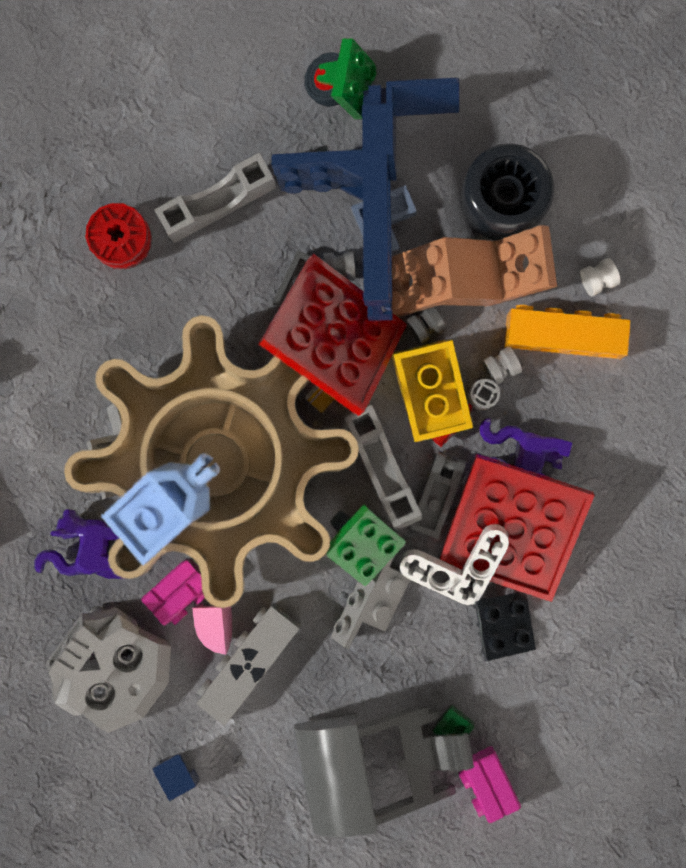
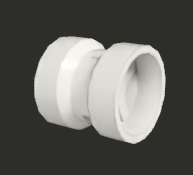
M610 258L600 261L595 268L588 266L580 270L583 286L592 297L601 293L603 288L618 286L621 281L617 267Z

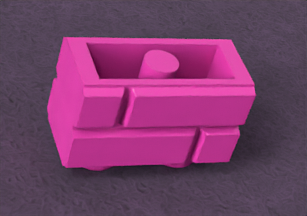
M190 557L186 558L141 598V601L153 612L162 625L165 626L170 622L176 625L188 614L185 610L186 607L193 601L198 605L205 599L202 590L200 568Z
M489 746L473 754L474 768L459 771L458 774L465 789L472 787L476 798L471 801L478 816L485 815L488 823H493L505 815L520 810L522 807L493 747Z

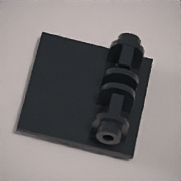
M516 592L492 598L483 597L475 601L476 605H473V607L476 609L478 619L476 626L480 628L478 636H481L482 644L480 651L484 654L485 662L536 650L526 593Z

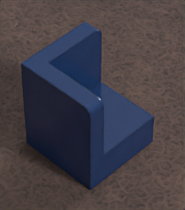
M176 754L165 761L160 760L152 768L169 801L195 788L200 780L195 769L189 771L181 754Z

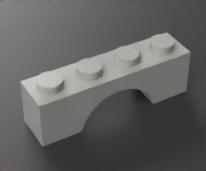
M259 152L235 165L225 178L212 187L193 195H180L154 210L173 243H176L276 189L275 181Z
M368 406L365 412L359 416L352 413L344 417L349 432L357 440L358 452L393 530L397 531L422 520L420 509L397 465L373 406Z

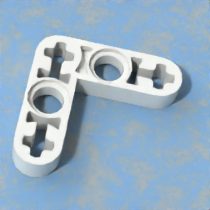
M500 525L487 526L482 531L462 570L420 550H408L401 559V573L406 578L459 603L472 605L481 598L509 545L508 533ZM496 534L500 535L501 543L496 542L494 544L491 554L487 551L490 546L489 537L494 538ZM483 558L490 563V567L485 571H477L473 567V562ZM415 559L419 561V567L416 566L413 570L409 568V563H412ZM427 565H430L431 567L426 577L424 576V571L427 570ZM437 571H445L450 578L445 583H437L433 579V574ZM472 576L475 579L473 591L464 594L463 588L468 587Z

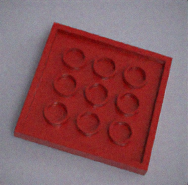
M313 254L305 263L259 345L359 416L365 412L407 324L394 314L393 320L369 321L368 306L364 304V291Z
M477 454L439 559L462 570L482 531L489 525H500L508 533L509 545L489 582L552 602L594 499V492ZM496 534L494 538L489 537L490 546L487 551L491 554L494 544L496 542L501 543L500 535ZM480 558L473 562V567L477 571H485L490 567V563L486 559Z

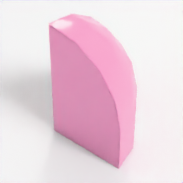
M203 604L197 605L193 608L197 637L205 647L213 652L226 654L232 639L231 606L220 608L203 606Z

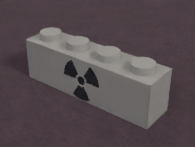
M274 604L269 609L264 606L252 620L257 625L251 633L245 630L234 644L238 647L234 655L230 657L226 654L215 668L220 673L214 681L208 678L197 692L201 697L196 704L223 726L232 718L300 629L301 625Z

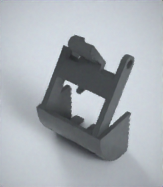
M428 707L408 708L360 725L357 723L356 712L294 724L313 832L324 837H350L378 833V825L454 795L456 790L455 785L452 783L432 787L430 773L436 770L466 771L474 768L468 733L439 734L423 737L421 725L441 718L440 710L432 712V709L428 710ZM399 725L405 757L399 759L398 765L401 770L407 768L412 796L375 810L372 806L360 738Z

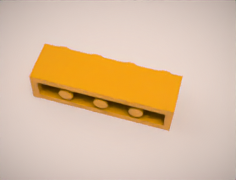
M516 305L515 309L511 308L507 313L504 348L509 346L512 349L622 359L628 356L631 320L622 319V315L614 313L604 314L603 317L592 316L590 311H574V314H564L563 309L545 308V312L533 311V306Z

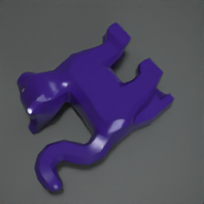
M485 418L479 428L481 437L489 444H501L510 437L514 438L517 442L512 465L544 475L541 472L545 461L550 462L552 468L561 470L563 466L562 456L569 457L573 444L556 437H542L526 432L517 426L508 425L494 433L491 431V419ZM490 457V458H492V459H495V460H498V461L507 463V462H505V461L502 460V459H498V458H495V457Z
M74 509L64 510L62 516L58 519L56 530L51 531L50 535L64 539L79 537L80 544L76 561L68 564L61 553L52 549L43 550L37 554L34 560V568L38 573H42L46 562L51 561L60 574L67 576L96 574L107 579H127L116 575L110 568L108 561L109 540H118L119 537L106 522L99 519H83Z

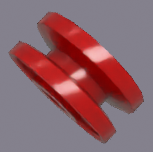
M110 203L100 207L91 215L86 225L85 239L89 250L104 265L113 269H129L137 266L147 257L151 248L152 234L148 223L135 208L124 203ZM120 232L124 234L123 238L118 237V241L114 239L115 235L120 236Z

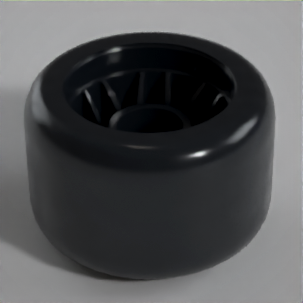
M506 143L488 148L472 162L462 184L461 207L467 222L482 236L496 241L537 227L549 211L553 201L554 179L546 161L538 153L526 146ZM500 192L509 194L511 202L501 200L497 194Z

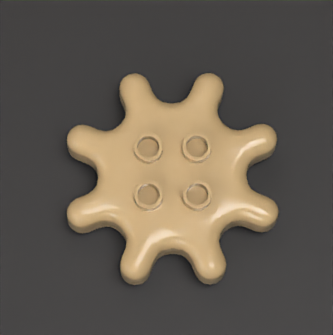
M197 316L189 320L183 329V359L178 369L171 374L158 379L148 378L129 363L119 359L106 361L99 367L95 379L97 388L120 411L122 418L121 430L115 442L110 446L99 450L81 451L72 455L65 464L64 474L68 484L78 491L86 493L113 492L121 498L148 472L167 463L189 464L190 466L202 453L212 457L214 460L204 470L208 466L211 467L214 463H217L220 473L206 483L209 488L210 511L192 522L145 565L139 562L120 538L112 546L108 561L110 568L116 575L131 579L146 574L168 552L185 553L192 557L199 565L202 590L206 600L215 607L226 608L239 601L244 592V561L248 553L255 547L267 542L278 543L297 558L308 562L319 560L326 554L330 544L329 534L305 509L303 502L304 490L309 480L315 475L339 472L350 467L358 456L359 447L355 437L346 430H314L301 421L296 412L295 401L299 393L309 383L308 379L276 356L263 368L254 371L244 370L231 364L226 357L225 340L220 325L209 316Z

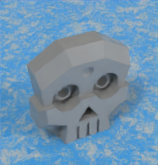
M94 606L90 609L91 613H82L45 664L51 680L54 704L74 716L83 714L98 728L106 733H110L144 718L168 685L171 645L168 640L138 628L136 620L118 608L105 610L101 606ZM126 649L132 651L127 657L121 655L122 651ZM94 651L96 659L88 660ZM97 687L104 688L101 694L94 693Z

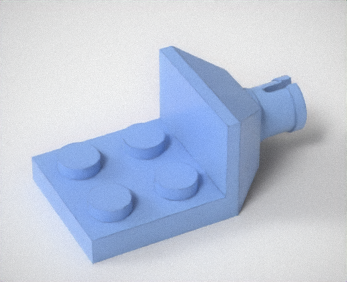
M202 453L190 466L189 464L167 463L148 472L101 516L142 565L148 563L192 522L210 511L209 488L206 483L220 473V468L217 463H214L211 467L208 466L204 470L214 460L209 455Z

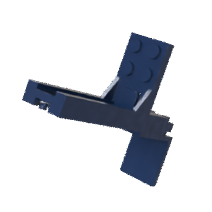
M457 77L386 81V88H381V85L369 86V90L363 91V150L272 154V168L281 191L296 194L302 190L328 192L331 189H340L363 201L364 304L368 306L369 321L393 320L391 181L397 180L396 116L459 113V78Z

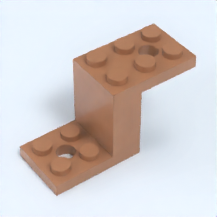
M544 225L497 241L443 237L392 256L393 314L397 317L438 305L492 306L557 287L549 226ZM527 256L529 265L524 270L523 260ZM412 276L413 284L410 286L409 279Z

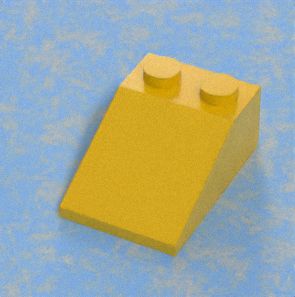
M446 339L392 354L414 442L473 428L453 340Z

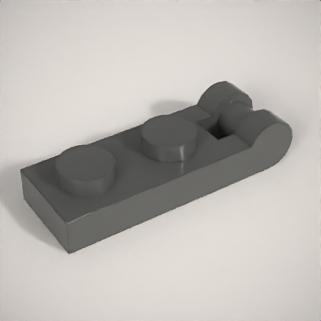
M438 451L418 503L422 520L411 524L409 527L436 539L440 535L466 465L465 460L458 458L456 461L446 457L447 454ZM442 468L452 471L450 480L439 476Z

